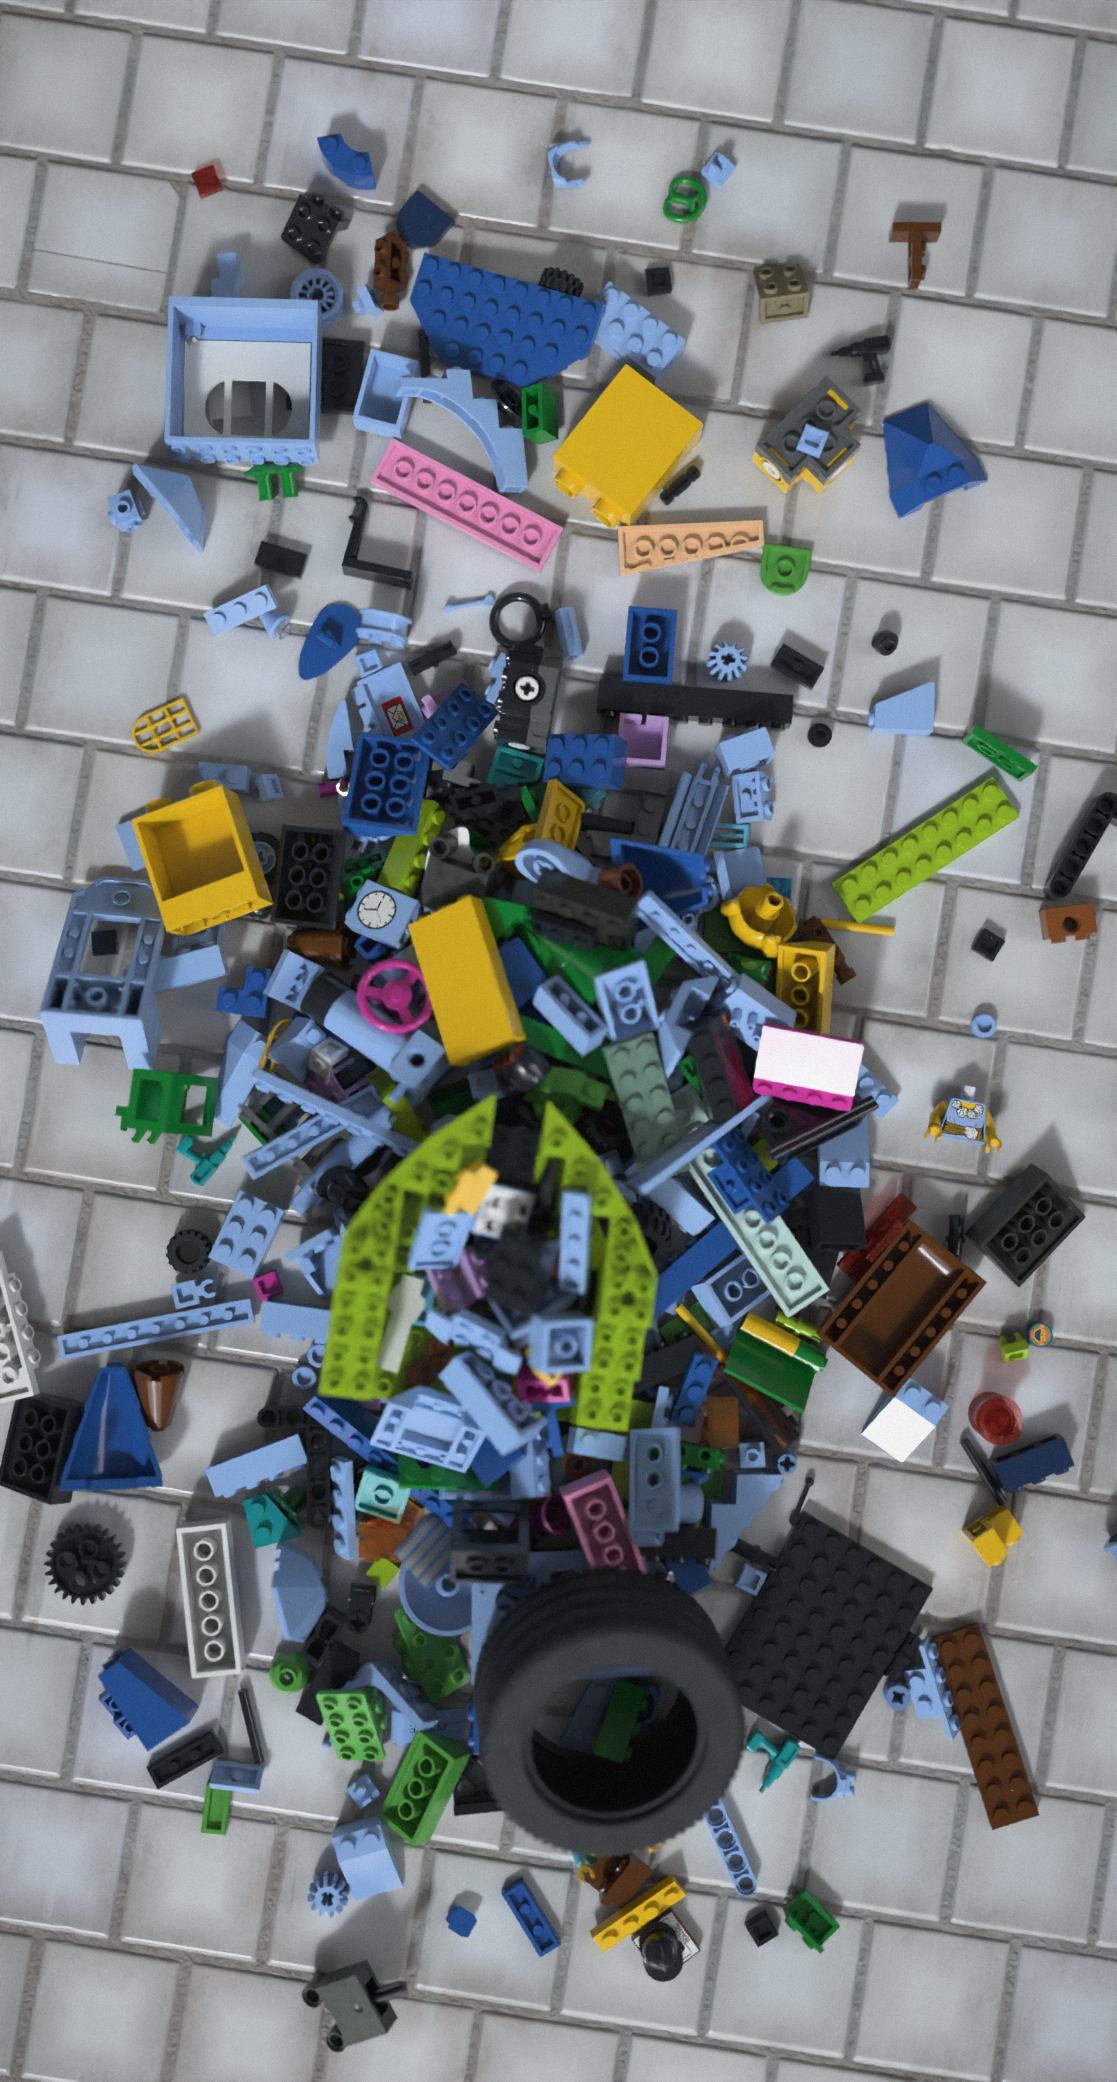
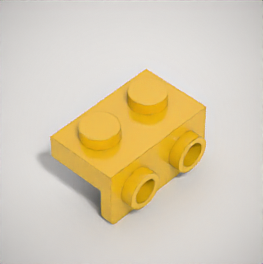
M475 1160L468 1169L463 1167L456 1181L460 1182L456 1189L452 1187L445 1198L448 1204L443 1212L453 1217L461 1207L474 1215L497 1177V1172L478 1160Z

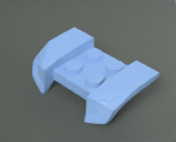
M462 1307L458 1314L453 1312L450 1317L433 1308L429 1310L426 1327L442 1343L448 1345L452 1339L460 1347L469 1348L477 1352L481 1358L494 1361L493 1370L517 1374L522 1355L506 1347L507 1340H505L507 1331Z

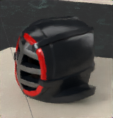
M523 1042L515 1043L501 1051L494 1063L498 1088L508 1098L513 1097L516 1092H527L529 1089L545 1082L544 1079L552 1071V1067L539 1050Z

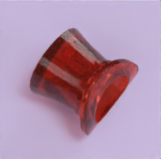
M983 1392L971 1401L968 1409L969 1422L972 1428L986 1441L994 1445L1004 1446L1015 1442L1019 1438L1023 1429V1416L1020 1408L1012 1399L996 1392Z

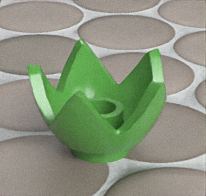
M302 1650L295 1651L289 1655L277 1651L272 1659L268 1673L273 1687L285 1694L297 1693L309 1683L313 1676L312 1672L307 1668V1660L302 1657ZM290 1672L292 1674V1678L286 1679L284 1677V1673Z

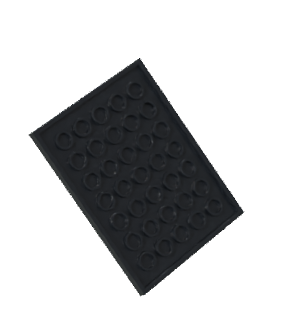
M804 1511L798 1525L794 1528L778 1556L780 1561L778 1566H774L776 1568L775 1572L769 1571L758 1595L754 1597L726 1645L725 1651L739 1686L744 1707L835 1760L883 1677V1672L894 1658V1652L898 1651L930 1596L933 1587Z

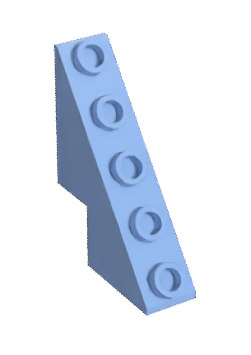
M731 1469L730 1498H706L705 1527L718 1529L717 1560H711V1565H705L708 1570H714L721 1564L722 1556L727 1550L735 1546L738 1540L737 1537L742 1530H746L751 1525L752 1517L758 1510H762L765 1507L768 1497L773 1490L776 1491L782 1485L783 1474L777 1469Z

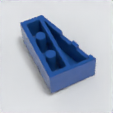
M671 1558L661 1559L667 1573L672 1571L676 1579L673 1585L680 1586L681 1590L688 1592L690 1597H695L715 1586L714 1581L710 1578L704 1567L705 1565L696 1564V1559H686V1563H671Z

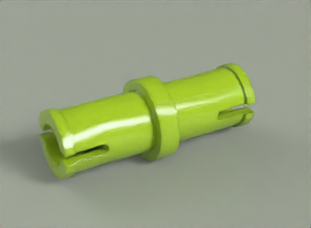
M777 1311L773 1324L792 1331L795 1336L802 1335L818 1343L820 1342L821 1338L816 1335L819 1329L818 1326L804 1321V1318L800 1316L798 1318L794 1316L787 1318L784 1312Z

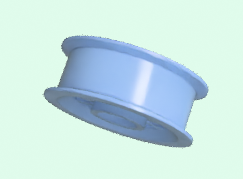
M319 268L309 269L299 274L292 283L290 299L313 300L315 296H322V300L318 302L323 328L336 323L342 316L345 308V297L338 278L331 272Z

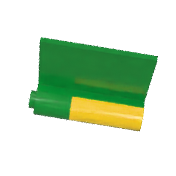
M748 1311L743 1315L737 1327L723 1371L803 1413L814 1376L818 1370L820 1372L824 1370L828 1359L826 1358L825 1351Z

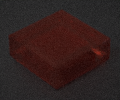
M214 165L191 173L201 199L223 191Z

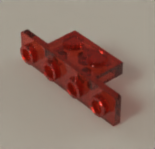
M899 1193L866 1230L867 1244L858 1252H846L836 1265L849 1278L854 1279L869 1261L873 1262L904 1227L903 1223L917 1209V1206L906 1195Z

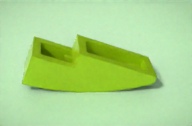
M392 1083L379 1095L380 1099L394 1113L387 1121L400 1135L423 1144L425 1141L421 1126L405 1096L403 1095L397 1103L389 1100V1096L397 1087Z

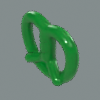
M679 176L672 180L668 189L669 196L663 203L665 217L676 223L697 221L707 203V193L704 186L698 180L688 176ZM680 184H687L694 187L698 193L692 197L676 193V187ZM698 200H700V201H699V205H698V207L696 208V207H695V203H696ZM677 203L688 206L690 214H674L670 211V205Z

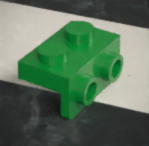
M805 1887L783 1907L786 1917L784 1920L788 1927L794 1932L798 1930L803 1935L802 1940L811 1950L815 1948L820 1954L824 1951L823 1944L840 1928L839 1922Z

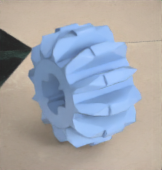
M724 640L722 647L715 644L713 647L714 651H709L708 657L712 660L707 661V667H714L710 671L711 676L719 673L718 681H722L723 676H726L727 682L730 683L732 675L739 679L741 677L740 671L745 672L747 666L743 663L748 661V656H740L745 649L741 647L736 650V641L732 643L731 647H728L727 640ZM726 657L731 659L728 666L723 664Z
M328 1871L324 1872L323 1877L315 1876V1883H310L308 1890L311 1893L307 1897L309 1902H313L311 1905L312 1911L319 1908L320 1917L324 1915V1912H327L330 1918L333 1917L334 1911L340 1914L343 1911V1906H346L349 1901L347 1895L350 1893V1888L345 1886L346 1878L338 1880V1872H335L333 1877H330Z

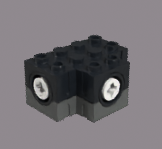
M516 641L514 649L509 648L507 656L508 667L504 666L501 680L503 681V691H499L497 699L498 716L501 717L500 721L495 720L493 730L494 739L497 740L498 745L516 751L546 756L548 734H550L563 667L564 650L543 648L542 646Z

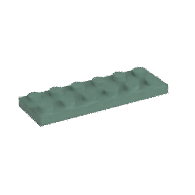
M646 1031L602 1047L638 1173L682 1140L651 1031ZM689 1162L669 1177L691 1170Z

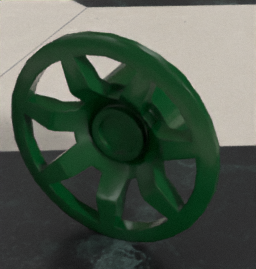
M295 1484L283 1495L269 1487V1493L275 1502H281L279 1507L282 1511L287 1509L289 1511L288 1518L299 1529L303 1530L304 1526L298 1518V1514L307 1507V1494L298 1484Z

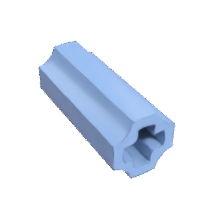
M574 607L559 608L553 611L561 650H564L563 659L573 660L583 657L584 653Z

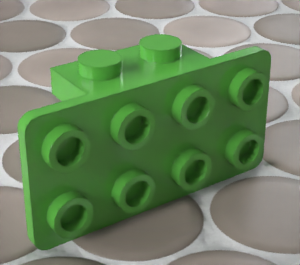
M403 1606L395 1609L394 1616L399 1629L391 1633L394 1639L393 1647L401 1657L404 1674L411 1680L420 1681L427 1700L434 1703L470 1681V1676L455 1637L429 1633L418 1627L409 1618Z
M366 1686L365 1691L319 1690L316 1698L338 1759L344 1761L383 1760L386 1752L381 1739L384 1729L388 1726V1715L384 1713L382 1697H379L376 1687Z

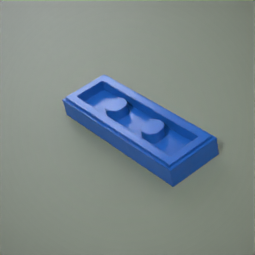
M523 1877L502 1889V1896L540 1958L561 1945L559 1936Z

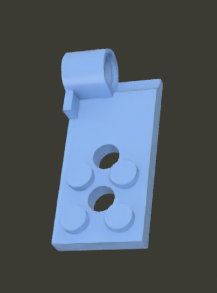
M680 1428L630 1429L629 1532H631V1539L635 1547L661 1546L664 1541V1532L678 1531L680 1522ZM654 1448H658L660 1451V1456L656 1461H652L650 1458V1453ZM657 1473L660 1477L659 1484L652 1487L650 1478L653 1474Z

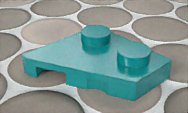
M268 1493L243 1499L242 1502L255 1549L301 1537V1530L293 1525L287 1518L288 1515L276 1505L275 1500Z

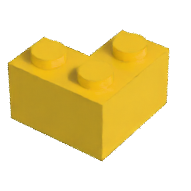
M998 1505L962 1530L977 1555L988 1567L1002 1563L1006 1558L1005 1556L1009 1554L1005 1546L1014 1545L1020 1540V1536L1024 1534L1008 1508L1004 1505Z

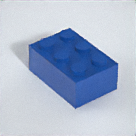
M629 606L622 681L671 685L678 610Z
M548 734L543 782L548 784V780L557 779L565 787L572 789L622 790L627 741L617 735Z

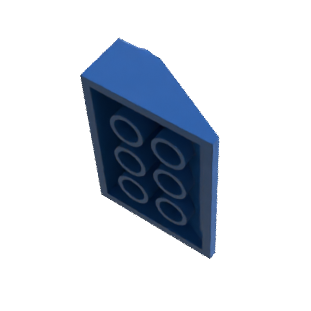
M359 732L342 819L343 830L348 831L347 834L365 837L416 835L430 756L411 742V739Z

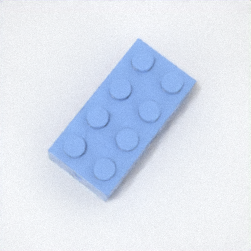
M609 281L593 301L605 306L594 343L620 363L629 365L650 383L657 386L683 354L686 340Z

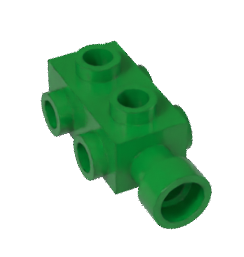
M383 848L379 850L372 849L367 855L357 859L351 858L346 860L343 864L341 886L345 885L350 894L364 886L367 879L377 883L389 852L385 853ZM377 856V859L371 860L372 857Z
M680 1442V1448L682 1446L686 1450L685 1455L680 1451V1469H688L689 1465L698 1467V1472L713 1474V1470H718L720 1465L725 1463L726 1450H722V1448ZM654 1448L650 1455L659 1457V1449ZM705 1451L710 1453V1459L705 1457Z

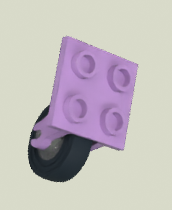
M352 1057L332 1069L331 1075L327 1079L313 1071L305 1078L303 1084L314 1095L331 1103L338 1104L369 1082L366 1076L376 1068V1065L368 1057L359 1062H356ZM342 1070H344V1071H343L342 1073H340L338 1076H336V1077L334 1076V1075H336L337 1073H339V1072H341ZM353 1084L352 1087L348 1088V1089L345 1090V1091L343 1090V1089H345V1088H347V1087H349V1086H351V1085Z

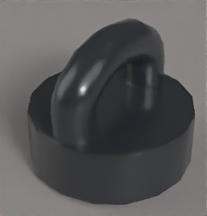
M884 630L872 639L871 646L881 655L888 656L896 650L899 642L898 636L889 630Z

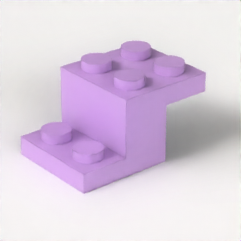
M474 1245L463 1247L456 1268L426 1269L440 1309L444 1315L459 1312L461 1307L468 1310L485 1306L489 1303L483 1297L493 1259L477 1262L474 1257Z

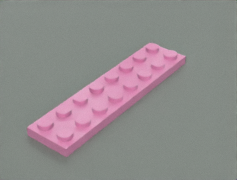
M394 438L370 479L371 484L540 573L563 532V527Z

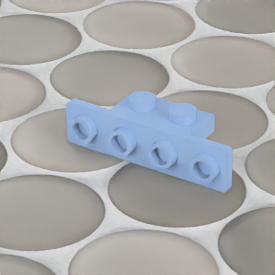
M931 1635L925 1636L919 1644L925 1665L906 1667L903 1672L918 1719L941 1717L948 1740H953L960 1731L961 1722L953 1709L952 1693L947 1690L945 1684L946 1674L944 1668L939 1665L937 1645L932 1642Z

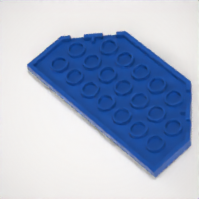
M425 252L410 297V302L440 363L452 367H461L463 370H470L472 373L500 380L521 388L535 385L548 377H553L567 369V366L590 356L605 311V306L597 302Z

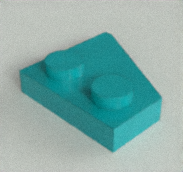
M498 745L486 781L489 784L496 783L498 789L505 788V785L515 782L518 787L537 785L545 759Z

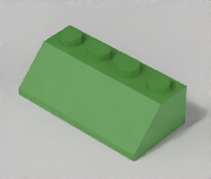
M418 1730L378 1817L413 1846L430 1840L471 1753L453 1739L425 1730Z

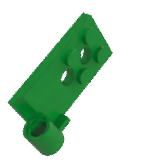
M398 1453V1489L498 1490V1479L489 1487H485L470 1465L465 1473L446 1469L430 1463L429 1468L422 1469L417 1464V1458Z

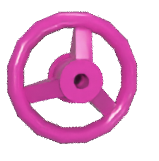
M390 958L377 962L364 972L357 985V1002L362 1015L371 1025L385 1032L405 1033L418 1029L429 1020L433 1012L421 967L408 960ZM389 968H402L409 971L402 982L391 981L383 989L368 986L372 978L380 971ZM419 978L426 990V1004L421 1014L413 1019L407 1006L412 998L411 988ZM367 998L382 1005L385 1012L396 1016L402 1024L388 1023L378 1018L371 1011Z

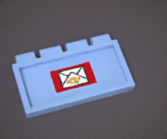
M401 662L357 681L358 686L351 690L357 707L366 704L365 707L358 710L365 728L368 729L375 726L368 733L411 739L426 722Z

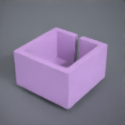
M620 713L618 736L627 741L624 767H641L664 771L669 717L647 715L645 725H641L642 715Z

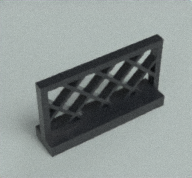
M474 1748L466 1749L471 1753L469 1759L473 1763L465 1773H461L462 1777L453 1790L454 1816L502 1811L493 1795L487 1794L480 1788L486 1780V1776L478 1785L467 1776L474 1765L478 1766L483 1772L484 1770L483 1766L478 1762L481 1758V1753L474 1759L471 1756L474 1755ZM465 1779L475 1789L470 1796L459 1797L458 1786ZM477 1790H478L482 1795H474V1794H475V1793L477 1792Z

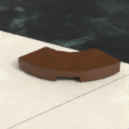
M438 1338L427 1339L426 1350L422 1357L415 1364L404 1367L406 1391L417 1386L426 1388L436 1381L449 1364L453 1351L452 1339L448 1345L442 1343Z

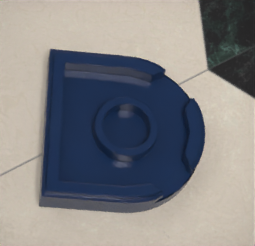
M419 190L401 208L396 221L400 239L406 242V245L412 249L434 247L455 224L449 215Z

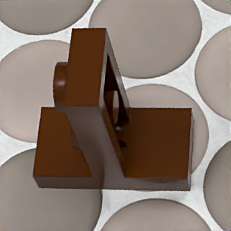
M941 222L892 223L889 231V242L908 243V290H917L921 280L925 279L926 266L922 265V257L925 256L926 243H937L941 234Z

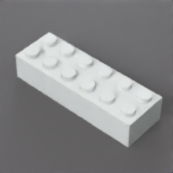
M231 1517L182 1522L176 1528L191 1677L195 1679L240 1674L246 1666Z

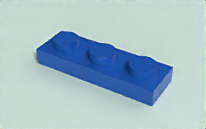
M693 1351L668 1417L670 1422L691 1428L694 1427L718 1364L717 1357Z

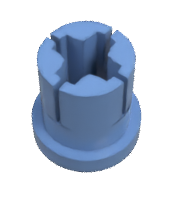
M787 1448L780 1456L774 1452L772 1462L778 1471L790 1474L796 1470L797 1456L792 1449ZM788 1456L791 1462H788L787 1466L784 1467L780 1461H784L785 1457Z

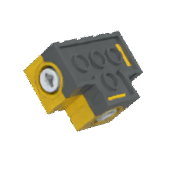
M825 376L819 385L814 387L802 399L800 404H797L782 421H779L768 432L764 439L762 438L756 444L752 462L785 494L792 489L795 483L797 484L803 478L820 495L854 461L861 444L856 439H853L849 432L854 428L861 409ZM806 423L829 432L819 458L796 449Z

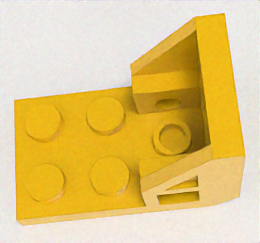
M557 779L548 780L538 823L522 826L497 849L503 857L502 867L517 879L527 881L528 878L518 870L515 859L520 849L529 840L551 839L574 851L586 803Z

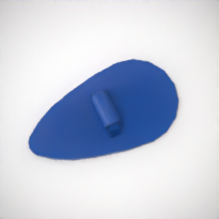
M333 604L324 608L318 614L300 653L299 675L303 680L314 679L328 672L347 656L359 642L360 638L357 637L358 633L355 630L360 628L361 619L353 608L344 604Z

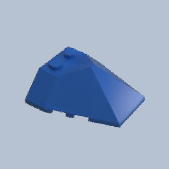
M928 402L883 421L889 498L898 519L921 510L925 503L960 488H964V491L988 481L976 455Z

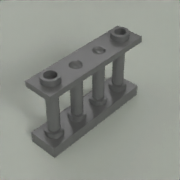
M277 1064L272 1070L276 1077L312 1093L283 1064ZM269 1091V1093L263 1092L249 1107L243 1103H239L237 1107L241 1110L239 1115L248 1124L253 1122L271 1140H274L278 1136L273 1131L299 1104L294 1101L291 1104L287 1103L265 1125L255 1114L276 1094ZM319 1113L310 1114L302 1123L317 1116ZM345 1128L313 1146L302 1159L298 1156L291 1159L294 1162L292 1167L302 1176L305 1173L312 1176L315 1172L309 1165L334 1139L337 1140L340 1137L343 1140H347L353 1133Z

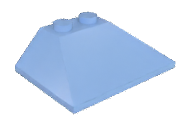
M715 975L683 982L679 991L673 990L667 1002L671 1004L670 1009L664 1008L659 1018V1022L662 1025L658 1031V1055L666 1081L692 1034L679 1025L700 1016L719 979Z
M417 1386L389 1400L370 1440V1445L465 1473L486 1434L477 1425L468 1411L463 1408L455 1395H448L435 1391L432 1388Z

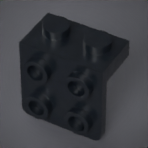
M318 193L300 194L281 234V239L314 264H320L336 231L347 230L351 221L344 217L345 213L335 206L330 207L326 204L325 198Z

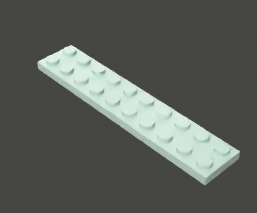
M690 1083L670 1095L682 1140L711 1119L707 1114L703 1101ZM710 1145L689 1161L691 1170L688 1171L786 1317L789 1318L829 1291V1288L780 1216L767 1225L753 1204L740 1213L733 1214L707 1176L708 1172L723 1163L714 1147Z

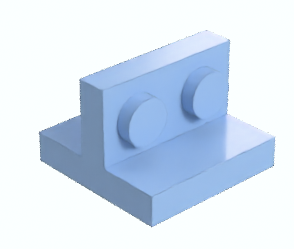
M284 949L263 993L300 1011V1005L305 993L311 984L320 975L325 973L327 969Z

